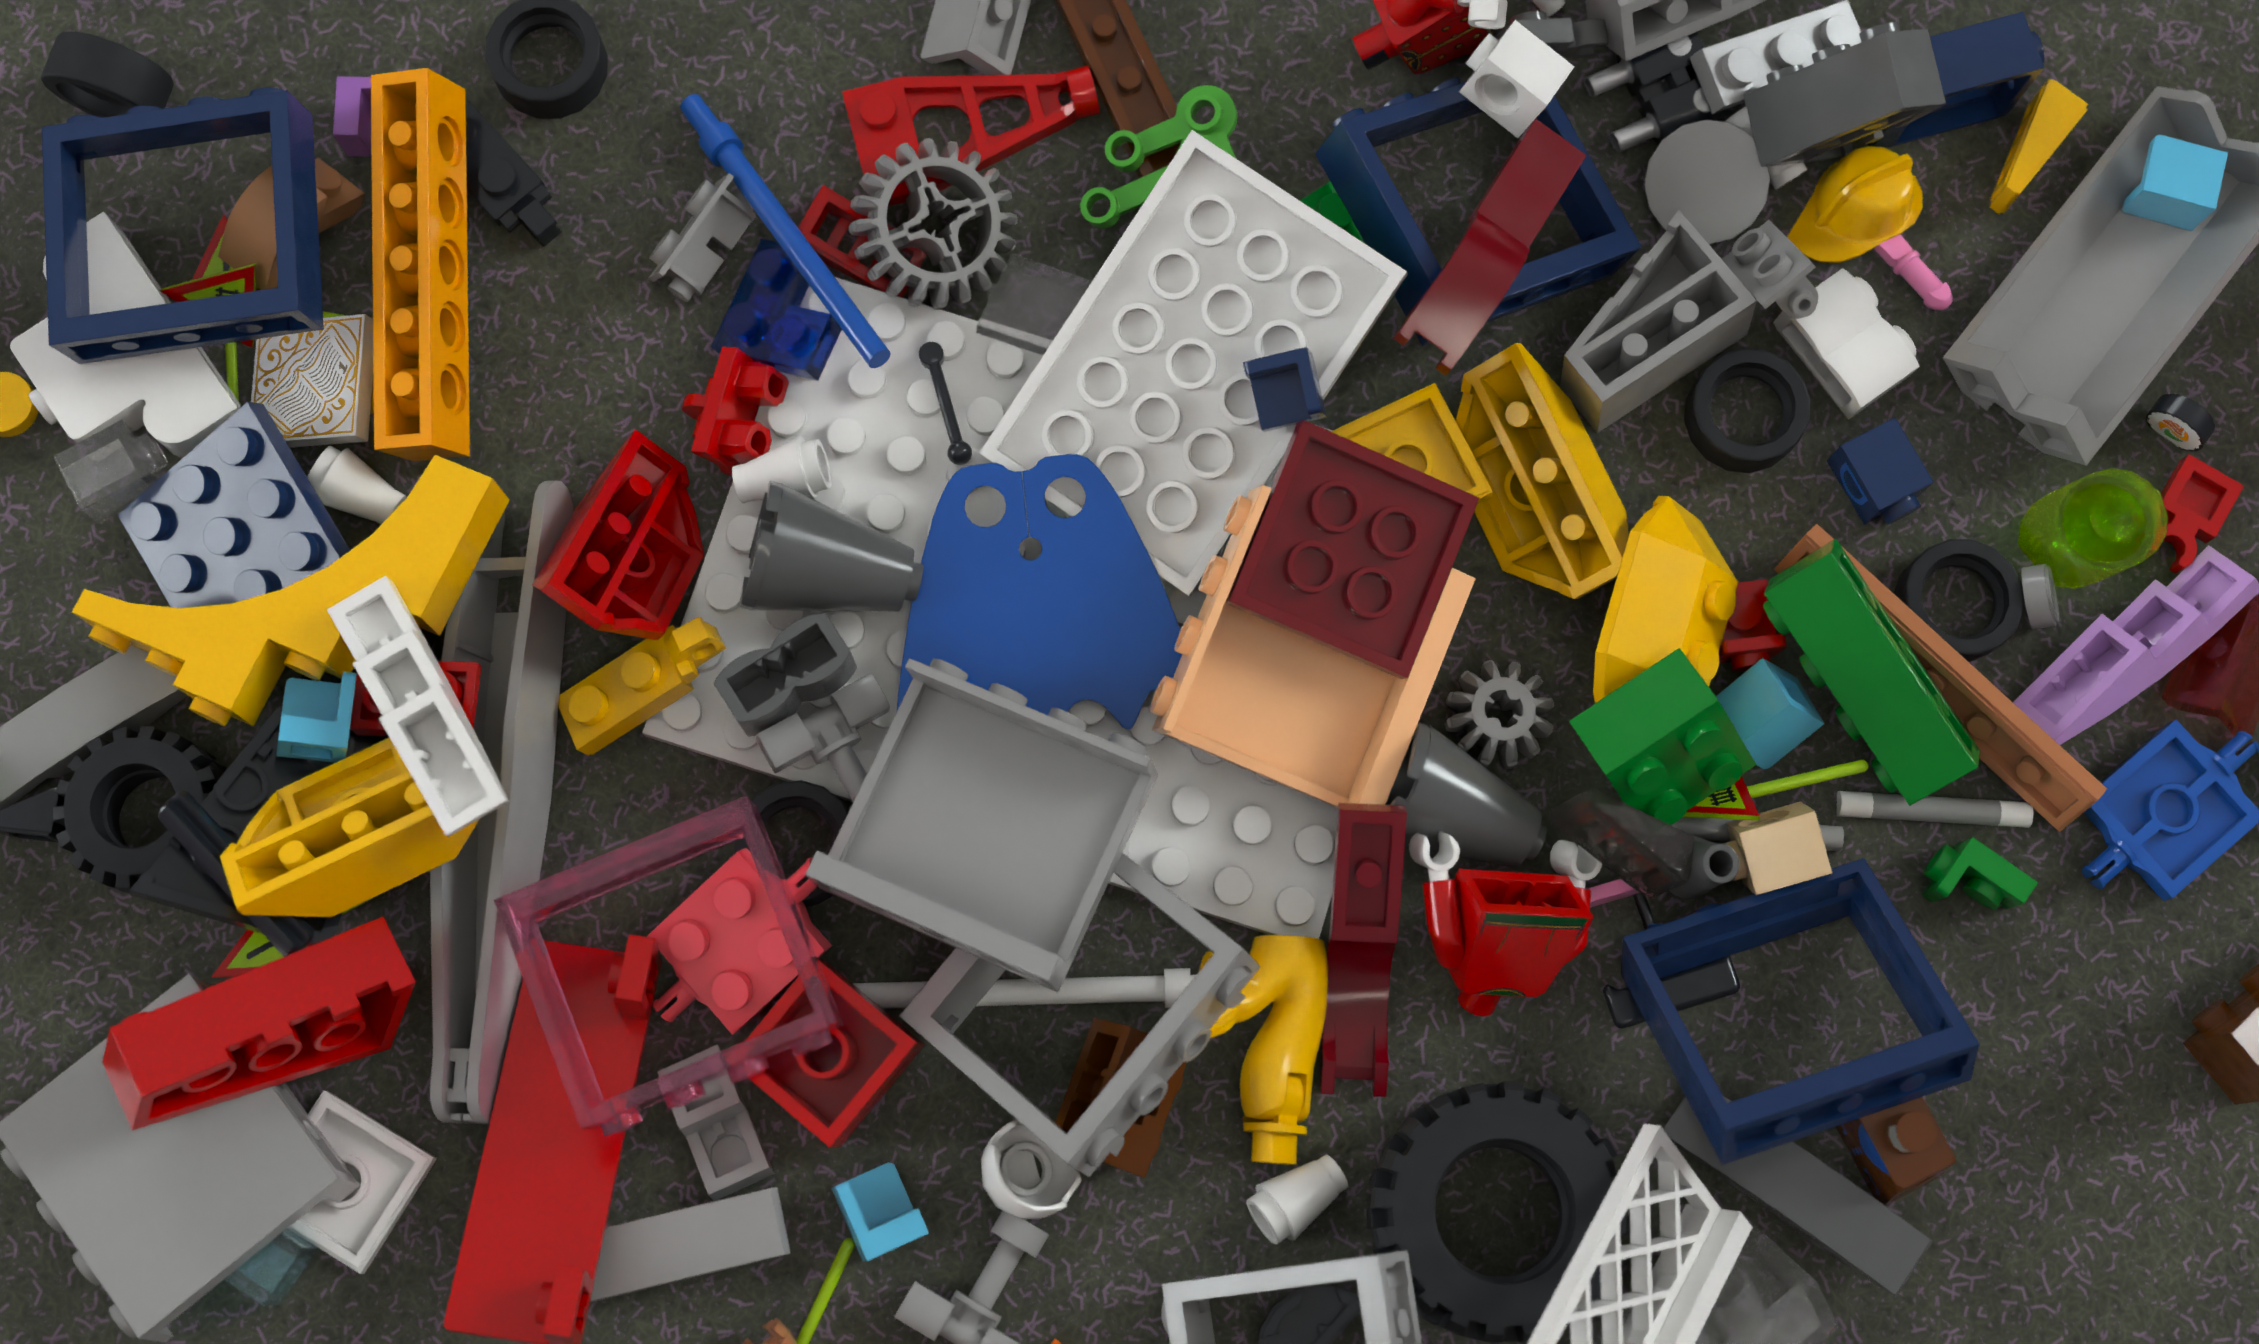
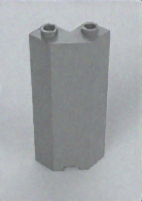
M2157 86L1944 355L1943 359L1962 393L1986 411L1993 403H1996L2006 410L2009 415L2021 421L2025 426L2018 435L2042 453L2087 466L2259 243V142L2254 143L2228 138L2216 112V107L2207 95L2195 90L2183 91ZM2157 135L2172 137L2228 153L2216 210L2192 231L2130 215L2122 211L2124 199L2141 183L2149 144Z

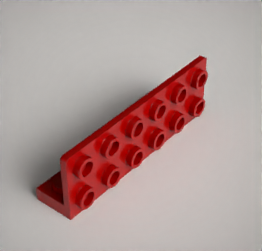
M629 934L625 952L539 939L531 943L443 1325L447 1331L526 1344L582 1343L662 964L655 938Z

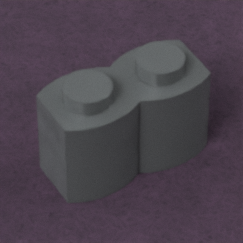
M820 613L801 618L789 625L777 636L769 649L754 650L733 660L718 675L714 686L746 735L756 736V734L795 714L802 702L819 700L839 690L852 677L857 669V665L850 649L827 614Z

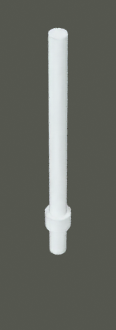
M1190 968L1164 969V975L1065 978L1059 992L1028 979H1002L994 983L976 1006L1165 1001V1008H1170L1196 975L1190 974ZM928 981L853 984L882 1009L906 1008Z

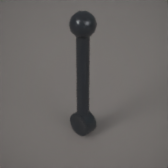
M927 342L920 347L919 359L921 364L930 371L951 444L948 448L947 456L952 463L964 465L971 459L972 449L968 443L962 440L941 367L945 359L944 351L938 343Z

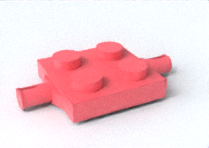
M743 848L737 851L647 935V937L655 938L658 950L673 966L675 974L679 979L660 998L653 1002V1007L658 1013L677 998V1001L660 1016L667 1022H673L680 1013L697 999V1001L707 1005L733 1035L741 1030L797 979L814 957L820 958L832 947L831 943L811 922L805 904L802 902L818 887L810 879L805 883L803 882L807 878L805 874L813 859L812 857H809L796 872L784 881L767 872L747 848Z

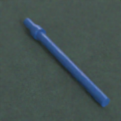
M692 94L686 97L680 105V110L700 136L699 146L711 163L718 167L722 166L727 174L730 173L734 176L732 181L870 368H878L885 364L890 358V351L742 153L743 143L728 123L719 122L700 95Z

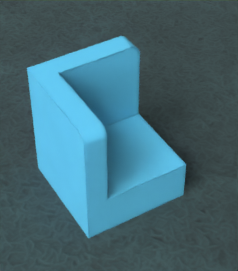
M2164 135L2155 136L2149 144L2141 183L2124 199L2122 211L2130 215L2192 231L2216 210L2228 153Z
M1764 658L1760 659L1716 696L1756 765L1762 769H1768L1825 724L1797 677Z
M343 672L341 684L289 678L286 681L276 756L332 763L345 758L357 673Z
M893 1163L883 1164L831 1188L862 1262L876 1258L929 1233L919 1208L913 1209Z

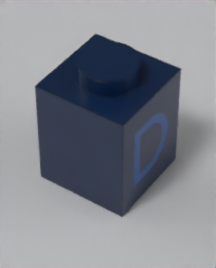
M1896 417L1840 445L1827 459V463L1864 525L1880 516L1889 525L1913 513L1921 507L1917 497L1934 483Z

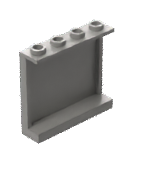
M909 658L905 668L912 676V682L829 854L826 855L816 851L805 875L820 889L1059 992L1158 776L1151 758L1145 756L1148 749L1141 743L1118 733H1111L1108 740L1085 731L1087 727L1085 721L1064 710L1051 708L1049 714L1045 715L1026 707L1027 698L1006 686L992 683L989 690H985L966 682L968 678L966 672L943 660L933 659L930 666H927Z
M189 973L139 1013L150 1012L209 988L212 984ZM106 1038L0 1121V1139L6 1146L0 1153L8 1168L25 1182L29 1180L42 1198L36 1203V1206L43 1219L57 1232H65L78 1250L72 1255V1258L79 1271L92 1284L96 1286L101 1284L114 1302L109 1307V1312L117 1326L130 1338L135 1339L138 1337L139 1339L166 1343L173 1337L167 1325L324 1198L339 1203L360 1185L318 1127L309 1118L308 1113L286 1083L132 1131L102 1063L107 1043Z

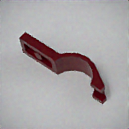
M1535 119L1524 131L1468 219L1469 227L1452 256L1421 299L1409 312L1393 339L1404 346L1415 332L1444 352L1435 369L1446 376L1466 351L1516 279L1530 251L1529 247L1587 155Z
M1338 803L1331 920L1326 949L1328 998L1321 1041V1094H1334L1335 1078L1372 1080L1373 1096L1386 1097L1389 1068L1388 999L1392 957L1395 945L1398 944L1407 820L1405 806Z

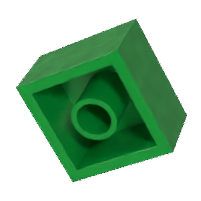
M1680 648L1569 721L1646 836L1651 835L1661 827L1676 823L1685 815L1687 810L1714 792L1729 788L1740 779L1743 773L1756 766L1755 761L1719 700Z

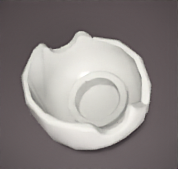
M1018 1120L1007 1123L991 1137L981 1158L984 1189L997 1208L1018 1218L1041 1219L1067 1207L1068 1200L1081 1183L1079 1171L1067 1164ZM1033 1155L1039 1159L1042 1165L1041 1179Z

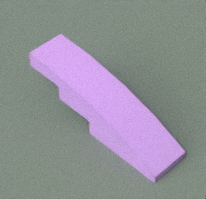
M2208 545L2167 587L2155 579L2114 621L2101 614L2013 703L2054 741L2061 745L2109 716L2165 676L2217 633L2259 593V583L2254 576Z

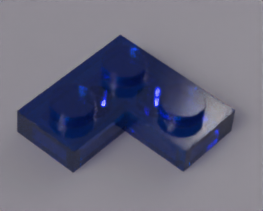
M761 238L712 342L711 348L720 354L722 346L738 347L756 362L770 365L779 372L818 381L842 329L831 314L800 307L809 284L777 241Z

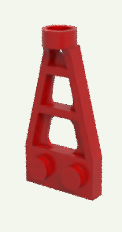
M1088 65L1057 74L898 77L842 92L863 175L871 173L879 177L875 161L885 154L897 162L896 148L899 145L908 143L918 156L919 143L914 128V118L919 111L925 108H956L968 117L971 134L968 141L959 148L958 161L963 162L973 151L980 153L981 160L975 168L977 172L1075 123L1077 119L1100 114L1098 98ZM1068 92L1070 103L1062 106L1058 100L1059 94ZM1007 97H1020L1025 100L1030 113V118L1025 125L997 136H991L985 132L979 110L980 105L984 101ZM926 177L928 183H935L939 192L952 186L951 183L942 179ZM905 181L897 185L890 197L888 206L906 202L905 198L910 193Z

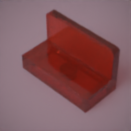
M2256 595L2217 633L2174 667L2162 699L2169 706L2180 711L2219 718L2234 736H2236L2238 731H2245L2252 736L2259 721V595Z

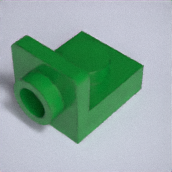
M1971 837L1955 844L1953 848L1945 843L1934 854L1923 872V875L1931 881L1922 893V896L1932 903L1946 898L1960 878L1966 881L1963 887L1964 892L1979 904L1993 910H1997L2000 905L2005 909L2024 904L2038 882L1977 839Z

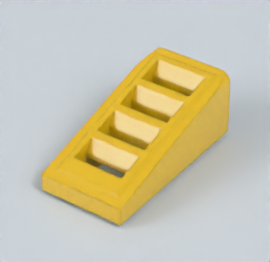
M2048 79L2028 104L1991 196L1990 208L1998 214L2006 212L2088 110L2086 108L2088 104L2054 79Z

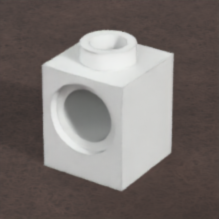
M1515 20L1499 40L1488 33L1465 63L1474 72L1459 92L1515 137L1519 138L1549 104L1574 66Z

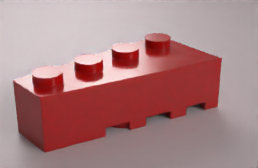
M380 917L150 1012H141L127 1017L118 1025L110 1028L102 1063L132 1131L391 1049L416 981L384 917Z

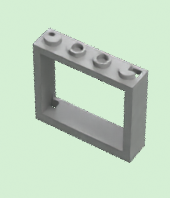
M1124 853L1121 854L1113 873L1214 954L1068 1133L953 1034L1006 969L955 948L900 1015L905 1022L1060 1158L1088 1177L1092 1175L1110 1152L1115 1156L1118 1155L1124 1144L1123 1135L1140 1115L1150 1113L1159 1105L1167 1092V1081L1184 1061L1189 1062L1203 1051L1211 1037L1210 1028L1227 1008L1236 1007L1246 998L1241 991L1261 967L1242 947Z
M1408 1250L1216 1275L1162 1284L1164 1302L1161 1315L1163 1326L1169 1334L1170 1344H1215L1209 1303L1210 1298L1357 1280L1366 1344H1422Z

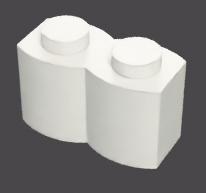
M1842 268L1815 287L1818 292V303L1811 315L1796 319L1787 316L1782 311L1773 323L1849 420L1907 379L1919 367V364L1915 358L1916 347L1911 337L1901 327L1891 326L1881 317L1877 309L1878 299L1872 287L1864 279L1853 277Z

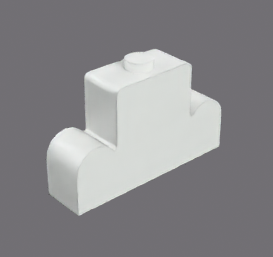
M104 211L86 222L90 315L171 303L169 298L160 292V285L124 232ZM45 256L44 261H43V273H44L45 278H46V280H47V277H46V256ZM48 317L14 338L10 344L11 351L36 387L35 390L28 394L34 406L49 424L53 425L59 421L67 435L93 455L101 454L145 425L147 431L171 453L183 458L242 407L202 347L78 364L49 346Z

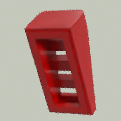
M822 185L798 225L799 230L825 265L872 289L886 293L890 280L881 276L871 281L867 276V272L878 263L877 260L874 258L868 268L858 262L860 259H857L854 254L856 248L863 243L869 242L867 236H858L848 254L837 249L849 225L853 221L867 219V216L855 212L850 207L851 201ZM830 213L839 219L825 242L815 235L827 214ZM887 223L888 231L895 229ZM907 247L900 249L906 252L905 256L907 253L910 254L909 262L919 268L927 256L919 248ZM905 285L896 296L903 298L909 287Z

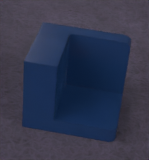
M1308 347L1243 362L1245 375L1251 382L1260 427L1263 432L1296 425L1301 420L1313 421L1327 417L1313 354Z

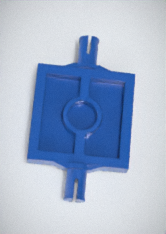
M2177 719L2167 723L2100 781L2107 790L2084 814L2102 833L2108 848L2081 869L2084 877L2087 879L2101 871L2089 883L2098 889H2103L2112 878L2127 866L2129 869L2137 872L2163 901L2174 898L2259 823V809L2243 793L2238 778L2234 774V771L2259 752L2257 741H2253L2240 749L2253 737L2245 731H2238L2236 736L2215 753L2199 744Z

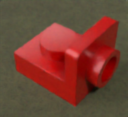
M1767 579L1739 582L1737 585L1735 609L1727 621L1719 650V663L1731 662L1733 672H1746L1762 658L1770 662V657H1775L1787 647L1786 636L1776 634L1775 627L1763 607V603L1768 601L1764 594L1768 585Z

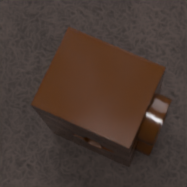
M1094 1017L1055 1123L1068 1133L1148 1034L1130 1026ZM1184 1061L1167 1081L1168 1089L1159 1105L1150 1113L1140 1115L1123 1135L1124 1144L1118 1155L1115 1156L1110 1152L1101 1164L1142 1178L1146 1177L1151 1161L1159 1149L1161 1133L1172 1102L1181 1088L1183 1072L1187 1062Z

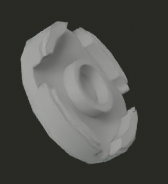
M1703 120L1682 125L1660 142L1648 161L1644 189L1648 208L1663 229L1667 230L1668 223L1680 210L1707 243L1713 244L1732 239L1753 224L1766 204L1770 176L1768 167H1761L1755 140L1751 135L1731 123Z

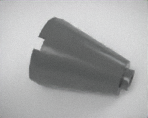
M769 481L768 492H765L750 548L748 558H750L749 569L751 572L749 578L744 577L740 607L749 610L899 612L904 600L916 601L922 581L924 565L914 562L913 548L784 484Z
M1418 722L1385 804L1405 806L1406 808L1405 847L1409 848L1413 835L1420 833L1426 835L1429 840V852L1438 853V832L1440 831L1451 835L1457 841L1460 849V858L1513 868L1519 866L1525 859L1533 860L1540 852L1547 833V827L1541 824V810L1430 724Z

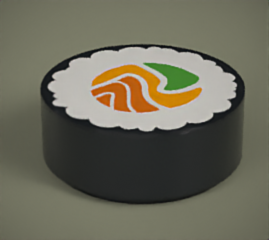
M2164 394L2160 396L2146 416L2149 427L2186 451L2201 450L2215 430L2213 418L2205 408L2192 399L2178 394Z

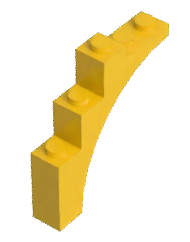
M434 455L408 497L371 536L330 566L281 590L232 604L174 608L129 603L84 589L72 613L93 627L88 636L92 640L122 654H126L130 645L149 652L144 661L176 677L173 685L193 699L189 710L222 726L227 725L230 717L254 726L285 666L317 681H320L324 672L341 679L343 672H352L354 669L352 663L356 660L327 609L384 576L393 581L418 627L440 636L510 499L493 478Z

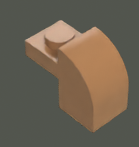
M317 158L315 159L318 231L320 233L353 216L362 206L365 193L323 160ZM272 165L264 170L247 187L236 202L226 223L218 255L221 260L233 269L256 263V287L260 290L278 287Z

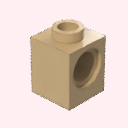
M1801 801L1759 813L1760 821L1734 820L1726 823L1731 841L1723 844L1730 846L1736 852L1739 859V870L1733 881L1742 879L1743 884L1755 895L1832 874L1816 812Z

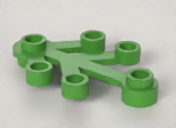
M1211 85L1198 86L1188 91L1181 98L1177 105L1175 117L1137 134L1128 130H1120L1113 133L1106 141L1105 155L1117 170L1132 172L1142 165L1146 156L1180 143L1179 150L1193 130L1236 158L1228 139L1237 124L1236 106L1228 93L1221 88ZM1205 106L1215 108V115L1210 122L1206 124L1195 122V115L1200 108ZM1126 142L1134 143L1135 150L1129 159H1116V150L1121 144ZM1168 166L1113 191L1103 187L1090 189L1081 200L1080 209L1083 217L1092 226L1099 229L1113 226L1121 215L1143 205ZM1100 199L1110 200V209L1106 215L1102 217L1092 216V206Z

